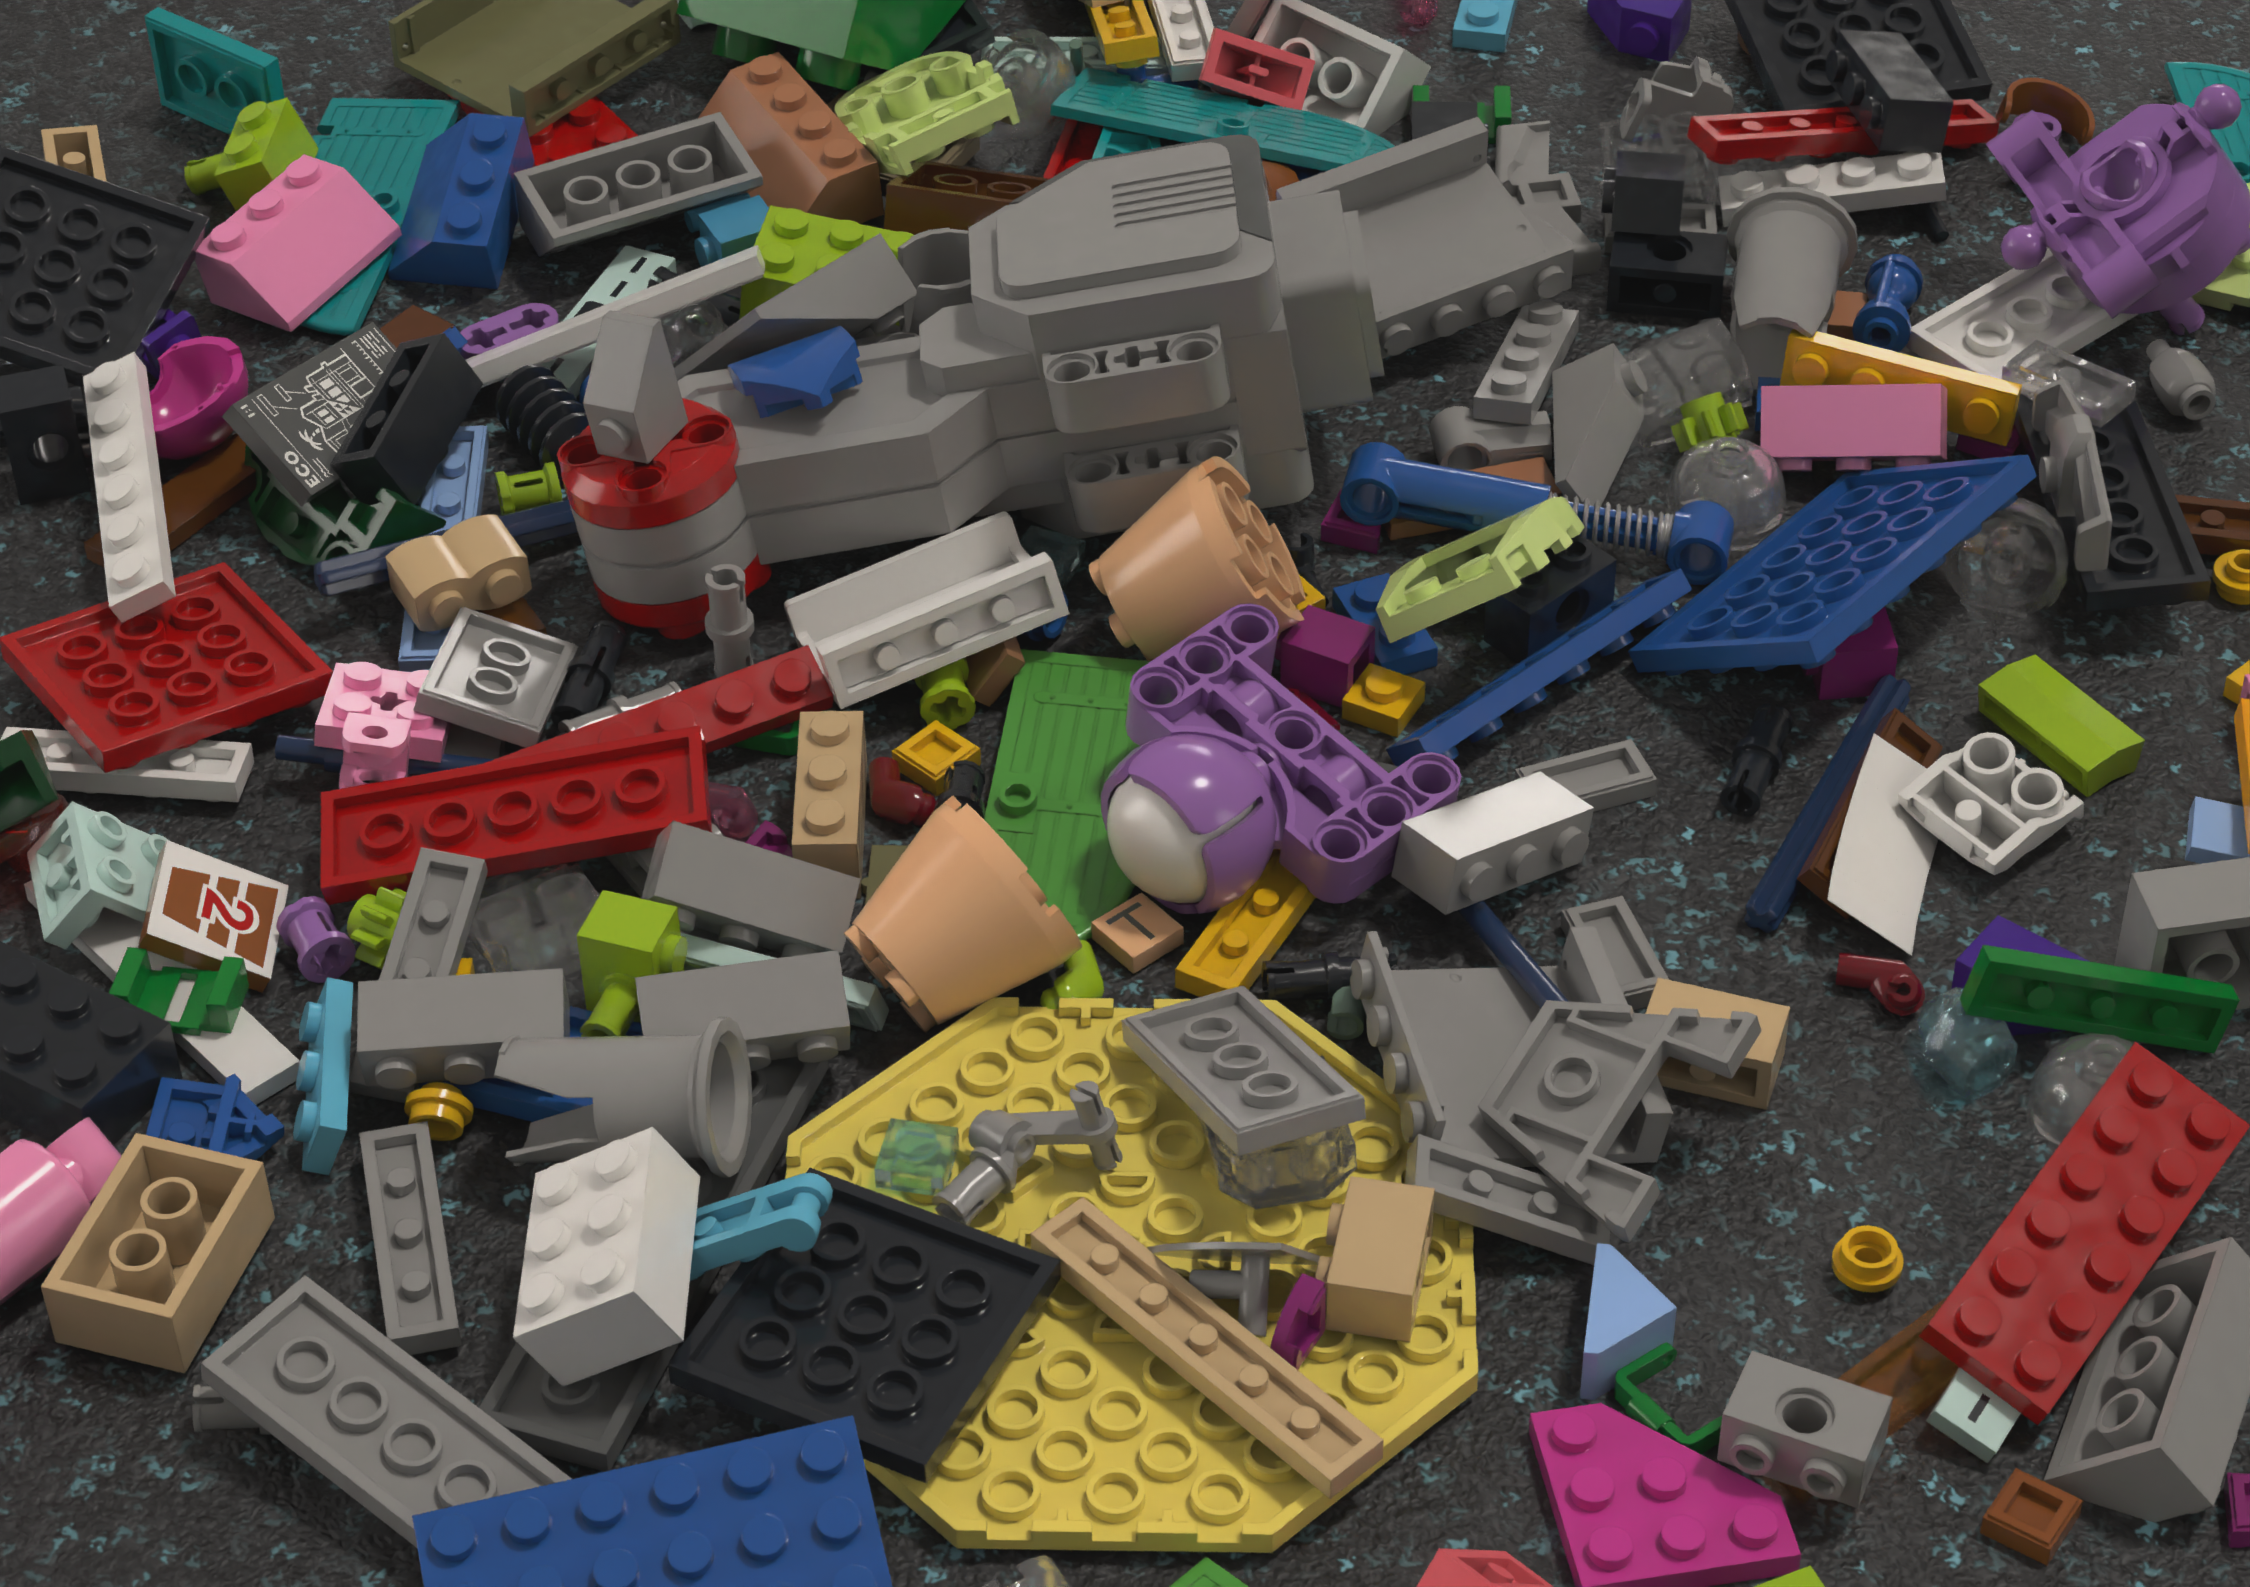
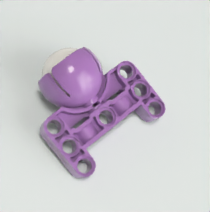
M1249 603L1239 604L1230 608L1140 668L1132 676L1125 727L1127 735L1139 747L1132 750L1111 771L1101 793L1103 821L1108 833L1111 851L1118 866L1133 884L1150 894L1165 907L1181 914H1201L1217 911L1239 899L1260 879L1271 858L1273 849H1281L1279 863L1303 882L1313 896L1333 904L1346 903L1359 896L1393 871L1403 821L1457 801L1462 776L1459 767L1452 759L1433 752L1420 753L1388 773L1273 678L1271 673L1279 625L1275 615L1260 605Z

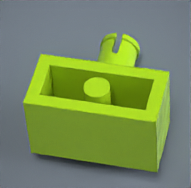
M287 97L270 103L258 101L240 111L224 152L203 159L188 161L186 163L187 166L184 167V175L189 189L195 195H202L208 191L222 188L235 210L238 211L254 194L264 189L284 172L289 164L298 160L304 154L315 158L319 148Z
M602 890L576 935L586 1009L592 1011L588 1020L580 1029V1033H583L581 1037L625 1036L633 1021L641 1023L635 978L685 971L684 963L687 956L688 942L686 937L680 934L678 908L676 906Z

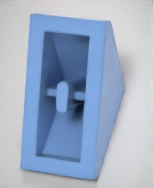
M1597 1243L1583 1353L1580 1399H1597L1614 1388L1615 1376L1619 1369L1663 1343H1669L1673 1346L1677 1307L1610 1244Z

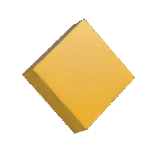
M937 720L891 751L892 758L899 764L900 773L936 796L944 791L946 769L950 766L954 770V762L967 760L979 766L981 765V749Z

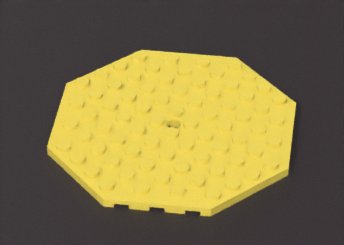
M995 997L982 1003L788 1135L785 1179L806 1173L809 1168H813L938 1215L935 1210L937 1205L932 1203V1199L970 1164L969 1156L974 1148L969 1143V1129L979 1113L985 1110H1003L1008 1113L1076 1110L1069 1095L1072 1088L1077 1090L1075 1085L1079 1082L1093 1081L1098 1085L1104 1107L1111 1109L1116 1118L1118 1130L1115 1134V1139L1123 1155L1121 1163L1115 1161L1117 1167L1103 1171L1095 1167L1089 1145H1036L1030 1160L1017 1169L1015 1188L1007 1194L999 1193L971 1221L970 1227L1031 1249L1030 1233L1078 1199L1084 1197L1146 1248L1161 1244L1186 1242L1283 1243L1319 1256L1332 1257L1335 1246L1326 1244L1329 1213L1332 1203H1345L1350 1176L1405 1184L1407 1151L1412 1143L1405 1142L1400 1123L1401 1110L1395 1094L1387 1092L1384 1079L1276 1000L1260 1001L1364 1096L1366 1119L1238 1156L1123 1041L1122 1020L1130 1016L1192 999H1154V1008H1114V998H1059V1009H1048L1047 1007H1019V997ZM1434 1213L1433 1235L1410 1342L1325 1330L1298 1369L1300 1373L1384 1440L1383 1459L1331 1499L1062 1277L927 1484L863 1459L865 1468L957 1549L1273 1553L1477 1391L1478 1349L1476 1345L1473 1225ZM1156 1255L1188 1282L1193 1269L1241 1271V1262ZM1270 1264L1266 1337H1257L1268 1347L1271 1346L1277 1322L1297 1280L1302 1273L1315 1278L1317 1265ZM1210 1299L1238 1322L1239 1299Z

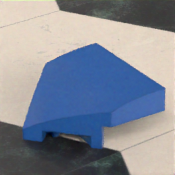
M842 326L828 329L727 365L734 388L745 396L753 395L760 418L770 417L803 404L807 410L824 408L833 402L831 394L857 386L863 382L856 358L860 357L856 341Z
M235 1073L226 1077L225 1085L161 1077L146 1135L256 1160L284 1136L285 1126L272 1113L265 1116L241 1090V1080Z

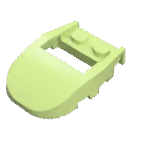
M958 51L933 53L894 67L852 88L837 101L834 108L837 117L848 128V131L853 133L878 161L879 173L904 176L913 173L910 162L932 160L944 153L946 150L945 145L962 137L973 139L983 136L993 130L995 127L994 122L998 120L1010 125L1020 122L1012 92L1009 88H1005L999 73L994 74L992 64L984 59L973 66L971 55Z
M1553 497L1412 559L1390 576L1376 607V612L1389 642L1393 643L1517 589L1522 585L1520 582L1522 578L1538 572L1550 562L1545 550L1551 548L1555 554L1566 550L1573 543L1572 538L1579 535L1585 528L1565 497Z

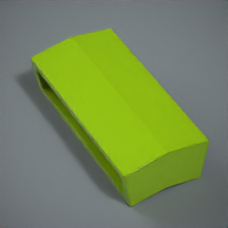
M2036 654L2006 665L1978 685L1979 711L2087 798L2112 780L2136 770L2145 740Z

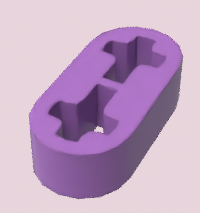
M529 303L518 306L464 328L460 333L468 343L459 353L465 360L555 325L559 323V315L553 307L542 303Z

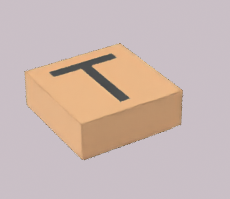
M1142 892L1091 922L1092 939L1133 974L1184 944V927Z

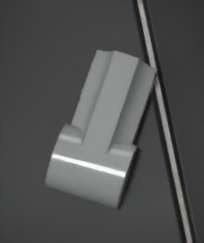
M1454 406L1436 414L1429 426L1431 441L1438 464L1441 466L1471 470L1543 456L1545 462L1552 460L1553 443L1551 424L1547 411L1537 412L1532 424L1526 425L1474 419L1472 409L1464 406Z

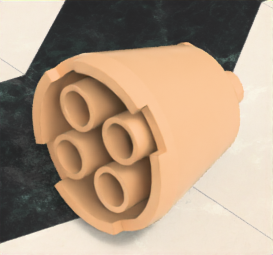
M1213 456L1190 469L1124 532L1099 559L1089 564V572L1095 585L1103 595L1108 596L1115 613L1109 616V624L1114 635L1125 648L1136 644L1147 661L1154 660L1230 608L1239 604L1251 603L1270 610L1277 618L1279 625L1278 633L1304 620L1299 609H1296V605L1305 601L1306 598L1291 554L1275 523L1268 525L1255 503L1251 500L1246 501L1243 497L1250 492V485L1223 458Z
M954 795L932 812L855 918L852 926L844 932L846 938L862 956L860 959L871 974L885 989L889 986L902 1000L900 1002L901 1006L925 1033L934 1025L938 1026L1062 965L1082 948L1079 937L1062 911L1055 904L1050 907L1046 905L1047 897L1033 878L1026 872L1028 868L971 806L965 804L961 808V803Z

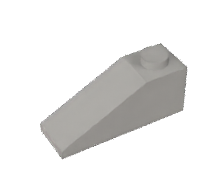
M1614 343L1552 371L1555 484L1563 495L1566 494L1568 496V502H1572L1574 497L1577 496L1579 504H1583L1584 500L1588 498L1590 506H1594L1595 501L1598 500L1601 507L1644 420L1643 393L1647 392L1648 389L1645 376L1634 360L1626 361Z

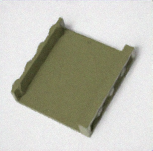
M423 0L388 21L395 67L484 114L524 117L529 137L681 42L679 14H676L677 0H643L632 8L617 0Z

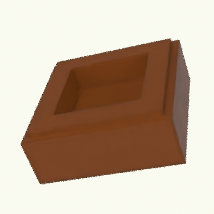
M2015 1468L1984 1514L1980 1533L2048 1566L2079 1518L2083 1500Z

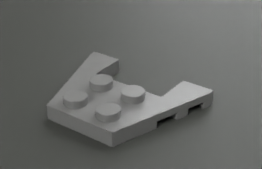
M1546 1000L1479 1103L1478 1108L1486 1124L1620 1240L1630 1243L1659 1197L1660 1190L1654 1177L1604 1158L1667 1057L1682 1060L1732 1079L1761 1033L1758 1017L1749 1012L1732 1011L1730 1019L1700 1017L1698 1009L1672 1008L1669 1015L1634 1013L1632 1005Z

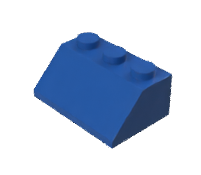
M469 113L426 145L401 227L402 236L398 238L388 270L390 280L498 289L519 217L513 173L531 168L535 162L524 117Z

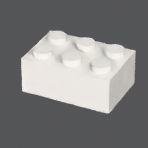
M654 1127L623 1139L614 1140L603 1147L563 1163L554 1164L545 1170L535 1173L513 1339L562 1386L684 1341L700 1176Z

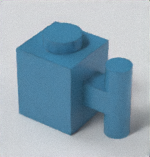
M746 192L684 212L685 222L691 233L700 231V238L695 239L694 247L701 267L754 246L769 210V207L759 195L750 197Z

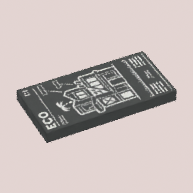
M372 322L232 404L222 417L302 507L342 482V479L330 466V463L397 348Z

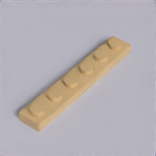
M1081 1197L1030 1233L1031 1249L1059 1259L1060 1273L1064 1280L1328 1498L1334 1497L1383 1459L1384 1440L1084 1197Z

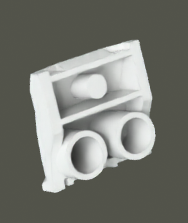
M1989 732L1972 737L1964 748L1942 755L1898 794V803L1921 826L1970 863L1993 875L2010 868L2023 855L2035 849L2069 821H2079L2084 817V802L2075 795L2069 799V793L2064 790L2062 780L2057 774L2044 768L2028 767L2025 760L2015 757V749L2009 739L2003 735Z

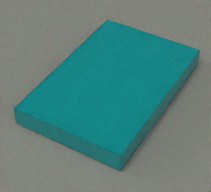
M159 7L145 15L161 105L231 135L238 114L246 106L258 101L270 103L285 98L277 57Z

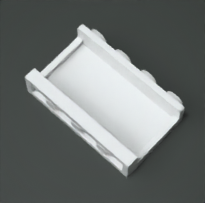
M1005 511L810 590L784 603L798 648L809 645L833 694V699L840 709L1070 614L1053 560L1046 552L1031 557L1020 544L1013 520Z

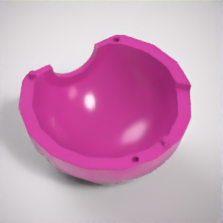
M203 336L180 341L173 344L157 358L160 366V376L156 386L150 391L158 459L180 460L201 457L224 442L233 431L222 416L232 404L248 396V370L240 347L224 337Z

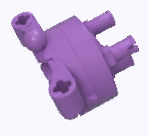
M2213 84L2203 88L2192 108L2181 102L2174 105H2141L2115 125L2086 143L2069 158L2032 109L1986 143L2014 184L2020 186L2034 206L2030 210L2033 223L2031 225H2020L2011 228L2004 236L2000 246L2004 261L2017 270H2028L2040 264L2048 248L2081 293L2093 304L2105 309L2112 319L2120 313L2141 314L2159 310L2174 334L2184 335L2185 328L2189 333L2198 330L2204 323L2205 313L2192 296L2213 282L2236 255H2240L2250 248V192L2248 186L2211 132L2214 129L2232 126L2239 117L2242 106L2238 93L2226 84Z

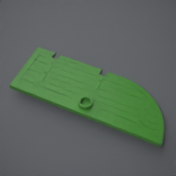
M1021 649L1025 665L1014 676L984 820L1028 868L1026 872L1033 878L1048 899L1045 902L1046 905L1050 907L1055 904L1067 918L1079 939L1086 941L1092 937L1091 922L1126 902L1136 886L1123 873L1112 854L1101 812V793L1111 771L1132 750L1139 747L1127 735L1125 727L1129 689L1132 676L1151 661Z

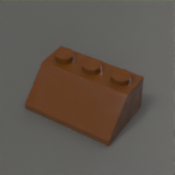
M930 161L913 162L911 164L913 173L907 176L898 175L887 184L884 229L896 232H909L913 235L927 230L948 227L950 229L968 231V228L1002 207L1009 205L1010 202L1046 182L1049 178Z

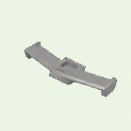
M1550 120L1498 126L1496 129L1495 175L1548 248L1556 249L1569 243L1574 248L1572 276L1597 272L1601 267V247L1598 242L1592 243L1575 224L1581 223L1582 204L1569 172L1549 174Z
M2061 378L2037 389L2034 393L2032 425L2036 431H2045L2051 442L2049 456L2041 457L2039 462L2040 487L2042 493H2051L2058 517L2076 516L2078 525L2074 550L2076 569L2082 572L2103 571L2108 566L2112 516L2097 450L2096 437L2089 416L2085 414L2068 381Z

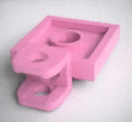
M369 662L336 663L315 723L314 746L343 750L339 789L369 784L363 782L366 780L381 782L407 777L409 759L441 763L452 723L413 710L418 692L429 670L404 672L381 669L379 666Z

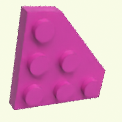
M1602 1403L1530 1413V1438L1575 1587H1709L1781 1576L1799 1570L1801 1552L1782 1497L1779 1494Z

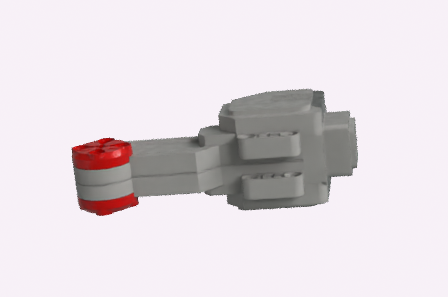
M1229 135L1083 160L1010 202L1009 205L1002 207L969 227L970 278L973 302L941 308L919 325V335L911 332H897L856 339L860 354L856 361L863 382L857 386L831 394L833 402L824 408L807 410L803 404L770 417L760 418L753 395L745 396L734 388L727 368L686 375L677 381L689 422L649 464L598 454L589 425L579 436L566 441L557 452L561 476L601 606L612 617L622 622L646 629L659 630V633L666 638L686 639L705 630V616L710 611L705 575L706 573L711 574L710 569L720 564H732L742 568L745 573V595L747 597L753 590L763 586L770 579L772 574L770 563L949 534L972 516L979 517L997 514L1002 511L1020 510L1022 518L1074 539L1125 532L1190 469L1213 456L1223 458L1243 476L1250 485V492L1243 497L1246 501L1251 500L1259 509L1301 501L1313 491L1314 487L1304 413L1374 401L1370 378L1385 375L1358 210L1343 212L1339 190L1270 201L1259 144L1256 139L1247 135Z

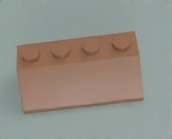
M779 52L757 57L750 63L729 71L698 118L721 112L763 176V185L749 192L750 197L759 195L768 207L772 205L782 208H795L805 213L839 220H852L859 224L884 214L878 161L853 133L848 131L844 123Z

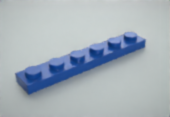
M1680 568L1644 581L1387 748L1386 751L1394 765L1399 767L1411 757L1428 752L1442 754L1453 760L1459 755L1455 746L1468 737L1470 742L1473 743L1489 736L1504 725L1500 716L1511 708L1517 714L1543 701L1548 696L1543 687L1556 680L1558 685H1561L1587 672L1591 668L1587 660L1590 656L1598 651L1601 657L1609 655L1634 640L1630 630L1639 624L1646 629L1672 616L1676 612L1672 603L1693 590L1682 569Z

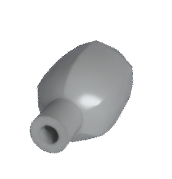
M2163 339L2151 342L2146 350L2147 356L2152 361L2150 363L2149 377L2156 395L2168 412L2173 416H2185L2190 420H2199L2210 414L2216 404V387L2213 376L2205 365L2190 351L2181 348H2171Z

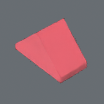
M1214 28L1199 81L1220 94L1248 99L1251 105L1262 107L1264 103L1302 110L1315 60Z

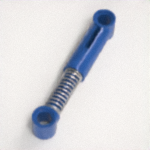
M1370 442L1359 446L1351 456L1340 494V504L1348 517L1364 525L1378 526L1388 523L1393 518L1475 532L1545 500L1558 497L1556 492L1552 493L1551 485L1407 460L1394 446L1382 442ZM1577 496L1574 497L1572 502H1569L1585 527L1579 535L1588 541L1592 540V544L1598 546L1599 542H1603V548L1607 549L1610 544H1613L1615 552L1619 550L1620 546H1624L1625 553H1628L1632 547L1636 555L1640 554L1643 549L1647 557L1652 554L1657 559H1667L1666 564H1668L1671 571L1681 568L1688 582L1693 585L1712 583L1727 569L1734 532V520L1729 511L1717 503L1694 501L1685 504L1676 511L1675 515L1673 513L1671 515L1669 513L1664 515L1661 511L1657 517H1653L1651 509L1647 512V515H1643L1641 508L1637 509L1635 514L1632 513L1630 505L1624 512L1621 511L1620 504L1616 505L1615 510H1613L1609 502L1605 504L1604 508L1600 507L1598 500L1595 501L1594 506H1590L1588 498L1584 500L1583 504H1579Z

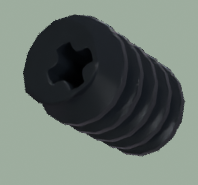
M541 364L526 365L515 370L503 382L497 392L494 406L496 417L540 468L543 469L544 463L554 462L559 483L564 484L557 452L566 441L579 436L589 425L584 405L578 402L572 392L566 389L564 384L555 377L548 367Z

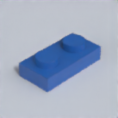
M1389 573L1333 588L1332 606L1338 615L1375 627V665L1404 675L1437 666L1438 647L1426 629H1422L1393 643L1389 642L1376 612V607L1390 578Z

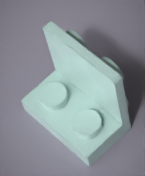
M72 801L27 852L44 941L67 949L84 929L90 928L97 921L104 907L144 922L158 855L168 839L158 834L150 835L126 825L108 812H96Z

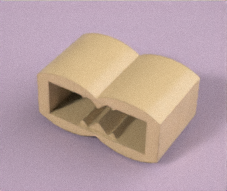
M493 514L480 515L464 520L451 527L442 536L431 535L410 540L392 550L385 557L392 591L418 629L423 632L437 631L452 626L461 607L472 610L496 609L518 600L532 589L527 556L500 518Z

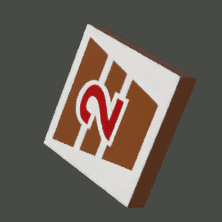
M167 840L158 855L138 947L200 970L219 971L224 956L244 958L249 988L263 992L272 975L279 939L276 924L279 915L285 908L289 885Z

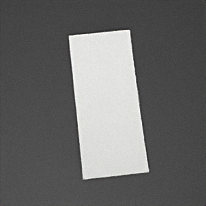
M1874 733L1843 824L1833 864L1827 900L1912 956L1917 920L1938 838L1921 826L1898 803V794L1927 768Z

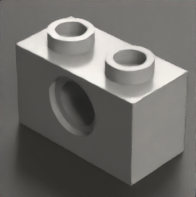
M1751 1351L1722 1415L1717 1460L1736 1466L1745 1473L1762 1475L1806 1490L1818 1498L1835 1500L1858 1508L1886 1443L1893 1397Z

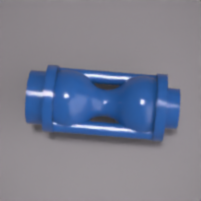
M1889 254L1875 261L1870 266L1865 279V288L1869 302L1863 306L1854 319L1852 331L1855 341L1895 352H1900L1907 345L1911 334V323L1907 310L1917 301L1923 287L1922 274L1915 262L1909 257L1901 254Z

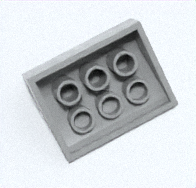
M881 233L750 311L676 366L674 371L677 381L686 375L727 369L729 364L837 326H842L854 340L877 336L906 317L900 307L916 296L917 289Z

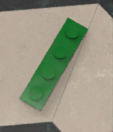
M1989 945L1982 946L1959 998L1965 1014L1970 1016L2215 1054L2240 1001L2232 984Z

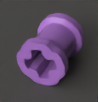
M316 896L303 897L284 908L278 917L276 929L287 946L293 947L297 952V964L302 975L308 981L322 983L326 981L327 977L336 979L348 971L354 962L356 949L352 940L345 933L339 932L335 927V916L325 899Z

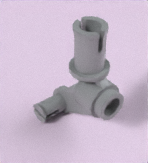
M1082 1081L1075 1085L1077 1090L1073 1088L1070 1090L1069 1095L1076 1110L1027 1113L985 1110L979 1113L969 1129V1143L974 1148L969 1156L970 1164L932 1199V1203L937 1205L935 1210L938 1215L970 1226L971 1221L999 1193L1007 1194L1015 1188L1017 1169L1030 1160L1036 1145L1086 1144L1089 1145L1096 1168L1104 1171L1117 1167L1115 1161L1121 1163L1123 1158L1115 1139L1118 1124L1113 1111L1108 1107H1104L1098 1085L1093 1081Z

